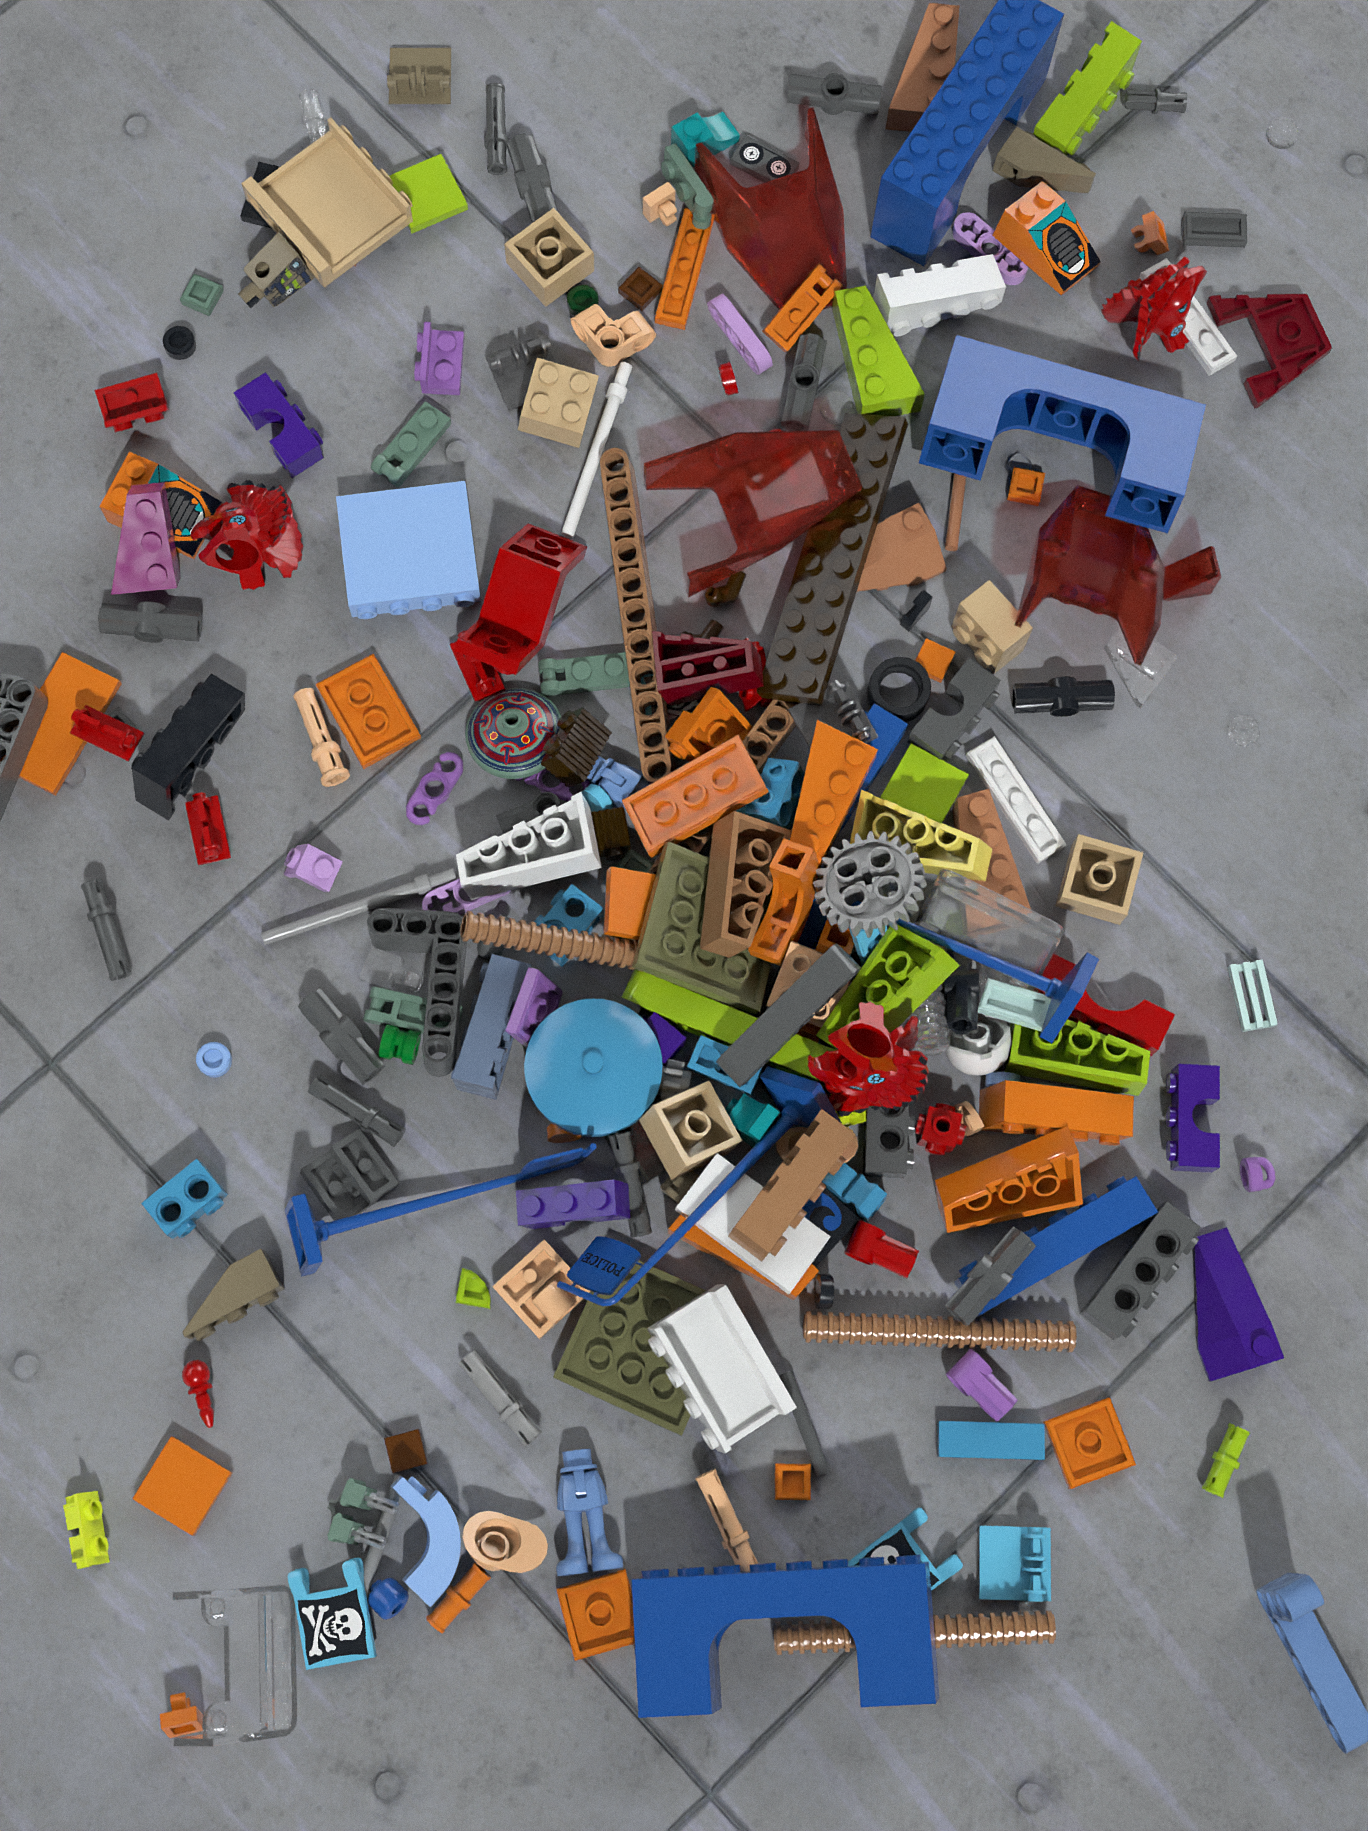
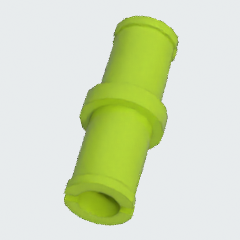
M1228 1424V1429L1218 1452L1214 1451L1211 1457L1214 1459V1462L1204 1485H1202L1203 1490L1218 1497H1224V1492L1234 1469L1238 1470L1241 1464L1238 1462V1459L1250 1435L1249 1431L1238 1426L1236 1427L1234 1424Z

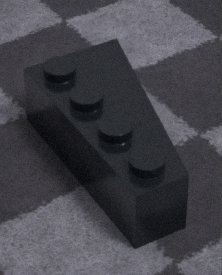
M212 673L204 683L199 682L193 689L189 701L184 706L180 705L174 711L168 726L156 732L147 751L139 753L134 759L131 769L136 801L169 821L175 812V809L172 808L175 799L179 794L183 797L187 795L192 788L190 783L196 769H205L213 755L214 743L216 742L219 745L223 743L245 711V693Z

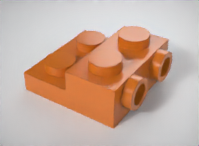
M710 687L692 713L683 710L665 735V738L671 743L668 750L673 755L690 762L737 735L743 741L753 726L719 689Z

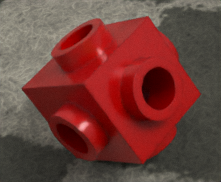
M936 1103L935 1107L929 1106L924 1114L919 1113L914 1133L919 1134L917 1145L925 1147V1151L932 1154L945 1155V1152L951 1153L956 1144L962 1145L966 1125L961 1124L963 1114L956 1113L955 1107L943 1103ZM936 1123L948 1125V1131L940 1132L936 1127Z

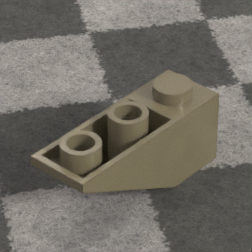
M1018 127L1014 129L997 153L993 167L995 173L1019 187L1034 188L1043 181L1053 190L1089 193L1096 175L1087 165L1077 163L1064 155L1060 149L1050 147L1040 141L1033 133L1023 131Z
M259 1249L229 1265L183 1330L184 1337L188 1339L196 1338L197 1341L203 1340L216 1332L215 1326L227 1320L228 1324H232L248 1315L246 1309L258 1303L260 1307H263L279 1298L278 1292L285 1288L267 1252Z

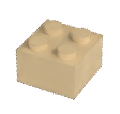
M555 208L548 211L504 244L506 263L545 307L594 272V252Z
M537 358L520 415L518 430L579 448L599 376Z
M990 580L959 603L951 626L956 639L963 645L967 644L973 650L976 661L983 668H989L993 674L1024 650L1033 630V627Z
M1078 834L1070 848L1055 906L1120 925L1128 915L1143 852Z
M710 1081L653 1105L639 1119L671 1180L710 1163L717 1153L722 1157L728 1155L742 1142L739 1133Z

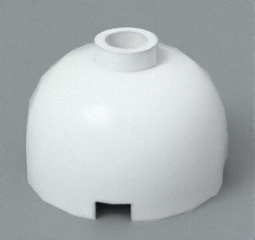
M978 1013L977 1029L970 1031L969 1034H956L954 1031L947 1029V1023L942 1031L944 1049L948 1060L957 1070L965 1074L978 1076L992 1073L1005 1064L1010 1054L1012 1039L1007 1021Z

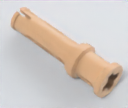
M304 688L297 691L293 697L313 746L311 757L314 762H317L322 774L320 778L321 784L325 787L335 786L346 781L350 777L348 769L344 768L339 756L341 752L340 746L332 741L316 700L314 689Z

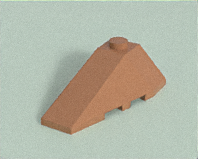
M920 503L902 510L877 524L857 592L877 589V591L888 590V587L906 584L907 587L915 586L946 571L947 568L935 529Z

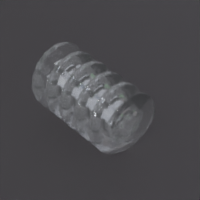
M942 985L903 1022L905 1027L912 1016L918 1018V1040L913 1051H920L925 1056L939 1055L949 1048L948 1029L946 1027L947 1018L945 1017V1006L943 1005L944 995L941 993Z

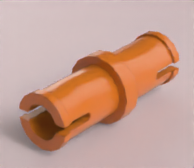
M474 1562L472 1567L455 1586H449L446 1590L447 1595L426 1617V1620L438 1632L443 1634L456 1616L463 1609L467 1610L472 1605L470 1600L491 1579V1576Z

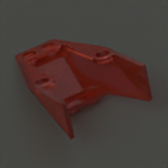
M814 107L809 108L807 111L805 139L809 148L808 168L756 186L742 187L702 142L696 144L695 172L714 199L711 213L715 215V222L726 250L778 310L782 308L807 278L808 274L819 263L826 269L825 273L832 280L836 278L842 284L840 290L847 289L844 210ZM818 283L812 287L819 295L824 291ZM834 297L830 300V302L825 306L824 309L831 308L833 306Z
M839 430L735 432L644 463V486L646 490L709 489L715 492L737 546L736 552L729 558L687 572L686 593L688 598L782 550L862 490V485Z
M1077 485L1038 531L1014 626L1021 628L1046 598H1054L1063 604L1076 605L1088 609L1095 614H1104L1116 619L1134 663L1141 666L1161 626L1165 567L1148 528L1105 516L1110 495Z

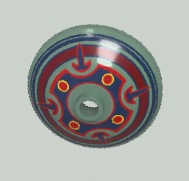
M511 688L499 691L486 697L472 711L465 731L468 751L480 768L494 776L506 779H520L532 776L546 768L541 766V761L546 754L543 748L546 742L558 733L560 727L557 726V723L561 718V714L551 700L536 691L524 688ZM511 720H517V721H518V722H517L516 724H514V725H508V724H507V723H508L509 721H511Z

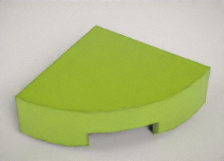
M462 1268L456 1303L491 1309V1297L485 1282L473 1271Z

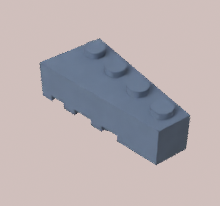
M494 954L491 955L489 963H483L479 982H482L479 995L475 994L470 1008L472 1017L469 1027H465L460 1044L462 1048L451 1074V1079H453L457 1090L497 1100L514 1040L505 1030L528 967L532 968L531 964Z

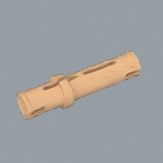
M713 1469L703 1473L695 1479L723 1538L721 1543L724 1550L728 1549L735 1565H740V1572L750 1571V1565L758 1564L747 1540L750 1538L747 1530L743 1531L727 1493L722 1486L717 1470Z

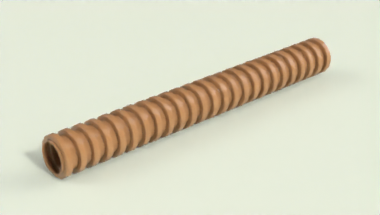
M469 910L463 916L460 936L462 941L465 942L469 939H472V942L477 944L483 941L484 945H489L492 942L495 947L503 944L506 949L514 946V949L518 951L522 948L526 952L535 950L537 954H541L544 951L547 956L555 953L559 958L566 955V958L571 960L576 957L578 961H583L585 958L589 963H593L596 960L600 965L607 962L608 966L613 967L617 964L619 968H624L626 965L630 970L635 969L632 967L638 940L629 942L628 938L619 940V937L612 936L610 939L608 935L602 934L599 937L598 933L595 932L588 935L587 931L582 930L578 933V930L571 929L568 931L566 927H561L558 930L555 925L547 928V925L544 923L537 926L535 922L531 921L529 924H526L525 920L516 922L514 918H509L506 921L503 916L495 919L492 914L484 917L483 913L478 912L477 915H474Z
M806 1311L803 1319V1339H805L806 1343H810L811 1339H816L817 1343L827 1340V1343L831 1344L833 1340H838L839 1344H843L845 1340L849 1341V1344L859 1341L861 1345H865L866 1341H870L871 1345L881 1342L885 1346L888 1342H892L893 1346H898V1343H903L904 1346L914 1343L915 1347H920L921 1343H925L926 1347L936 1344V1347L939 1348L942 1347V1344H946L948 1348H952L953 1345H958V1348H964V1345H968L970 1349H974L975 1345H979L980 1349L990 1346L993 1350H996L997 1346H1001L1002 1350H1007L1008 1347L1018 1350L1019 1347H1023L1024 1351H1029L1030 1347H1033L1035 1351L1045 1348V1351L1051 1352L1052 1348H1055L1057 1352H1062L1063 1349H1066L1067 1352H1073L1076 1347L1077 1338L1074 1322L1067 1321L1066 1324H1063L1061 1320H1057L1056 1324H1052L1051 1320L1041 1323V1320L1035 1319L1034 1323H1030L1029 1319H1024L1023 1322H1019V1319H1013L1012 1322H1008L1007 1318H1002V1321L998 1322L997 1318H991L990 1321H987L986 1318L981 1317L980 1321L974 1320L966 1327L958 1320H954L952 1316H948L947 1320H943L942 1316L932 1319L930 1315H926L925 1319H921L920 1315H915L914 1318H910V1315H904L903 1318H899L898 1314H894L893 1318H889L888 1314H882V1317H877L876 1313H872L871 1317H866L865 1313H861L860 1316H855V1313L844 1316L843 1312H839L838 1316H835L833 1312L823 1315L821 1311H817L816 1315H812L811 1311Z
M1046 1610L1045 1614L1035 1611L1034 1615H1030L1028 1611H1023V1615L1012 1612L1011 1616H1007L1006 1612H1001L1000 1616H995V1613H989L987 1617H984L983 1613H978V1617H973L970 1613L963 1618L961 1614H956L955 1618H950L949 1614L944 1615V1618L933 1615L936 1648H940L942 1644H946L947 1648H952V1644H957L961 1648L963 1644L967 1643L969 1647H974L975 1643H980L981 1647H985L986 1643L997 1646V1642H1002L1004 1646H1008L1009 1642H1014V1645H1020V1641H1025L1026 1645H1031L1032 1641L1042 1644L1043 1640H1047L1049 1644H1054V1640H1056L1055 1617L1051 1610ZM832 1619V1623L820 1620L819 1624H815L814 1620H809V1624H803V1621H798V1624L792 1625V1621H787V1625H781V1622L778 1621L774 1625V1645L777 1655H782V1651H788V1654L791 1655L793 1651L798 1650L800 1654H804L805 1650H810L811 1654H815L816 1650H822V1653H827V1649H833L834 1653H838L839 1649L850 1652V1648H856L851 1633L843 1624L837 1623L835 1619Z

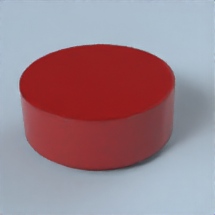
M731 363L720 364L718 370L725 394L730 396L739 393Z

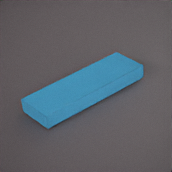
M938 1421V1457L1045 1460V1424Z

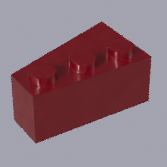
M652 631L657 691L669 706L700 700L705 696L710 687L719 689L724 695L764 687L761 656L751 641L719 637L704 639L695 638L689 634L675 636Z

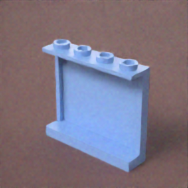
M465 481L336 496L347 599L352 617L372 619L377 614L383 613L404 615L410 610L415 609L436 611L441 609L442 606L468 607L473 605L474 602L481 601Z

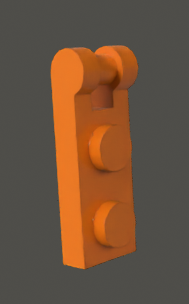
M820 263L813 268L807 278L762 330L784 352L789 351L800 335L804 333L834 297L835 291L840 290L842 284L836 278L832 280L825 273L826 269ZM816 283L824 289L821 295L812 288Z

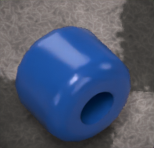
M391 1577L384 1580L379 1579L370 1588L368 1604L382 1619L387 1620L396 1616L405 1607L409 1594L396 1579Z

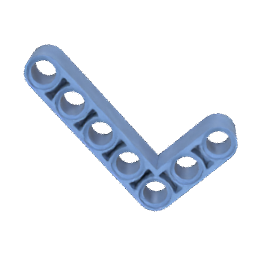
M1286 1573L1258 1588L1256 1593L1261 1605L1339 1748L1347 1754L1368 1742V1712L1313 1613V1610L1324 1605L1323 1596L1316 1583L1307 1574Z

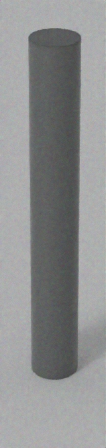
M792 1371L783 1373L779 1377L797 1407L792 1412L817 1476L830 1472Z

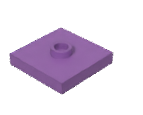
M528 967L505 1031L527 1048L538 1025L558 1008L563 990L540 970Z

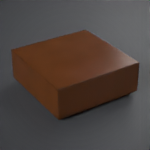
M638 267L618 288V293L643 312L661 293L663 285L642 268Z
M420 1429L384 1438L393 1474L428 1464Z

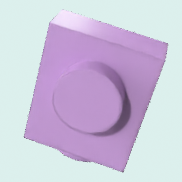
M310 844L297 845L289 851L284 864L287 867L284 875L289 878L296 877L323 892H329L342 861Z

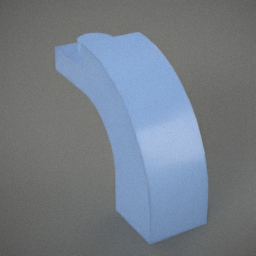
M399 1476L390 1487L420 1515L427 1533V1542L423 1555L402 1580L431 1607L447 1589L456 1572L461 1550L459 1525L450 1504L438 1490H435L426 1500L423 1495L427 1490L413 1476L408 1480Z

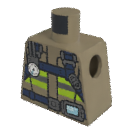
M278 232L244 267L243 271L252 282L242 289L238 295L250 309L263 297L273 307H276L311 282L314 277L297 252Z

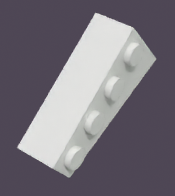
M993 254L957 260L950 268H946L942 263L930 265L925 272L915 273L914 268L901 270V276L890 278L888 272L877 274L873 299L891 333L898 337L921 326L926 328L935 326L941 320L951 317L955 319L962 318L974 310L981 308L984 310L992 309L1002 302L1006 285Z
M582 792L571 796L570 801L558 807L554 805L544 810V814L527 823L522 821L512 826L513 830L499 837L494 835L456 854L460 883L470 899L473 900L602 868L591 809Z

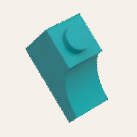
M697 112L671 127V145L677 144L692 168L736 144L740 139V134L724 112L710 117H701Z
M745 1093L739 1101L733 1098L725 1108L741 1139L751 1147H754L776 1124L780 1113L770 1104H762Z

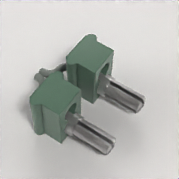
M350 1478L347 1480L345 1488L336 1500L330 1499L327 1509L332 1513L331 1526L327 1535L328 1540L358 1545V1543L362 1542L382 1550L385 1545L364 1537L367 1536L384 1543L387 1542L386 1537L366 1531L364 1529L365 1524L354 1521L351 1515L337 1513L332 1505L340 1503L345 1507L361 1508L369 1511L371 1508H377L391 1514H396L398 1510L381 1505L377 1501L399 1508V1503L378 1496L376 1494L377 1490L366 1486L364 1481Z

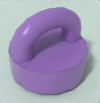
M1249 1157L1243 1158L1240 1162L1241 1181L1246 1191H1261L1273 1186L1275 1170L1272 1163L1266 1158ZM1261 1166L1264 1167L1267 1174L1265 1181H1263Z

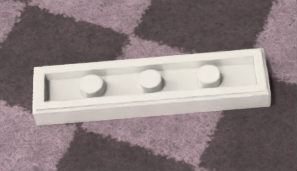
M1166 258L1141 272L1139 279L1144 280L1158 269L1168 267L1171 263ZM1193 296L1189 313L1185 319L1186 327L1183 333L1189 340V343L1186 345L1210 376L1234 362L1237 355Z
M995 736L966 753L967 759L986 788L990 790L992 797L1037 864L1066 847L1067 844Z

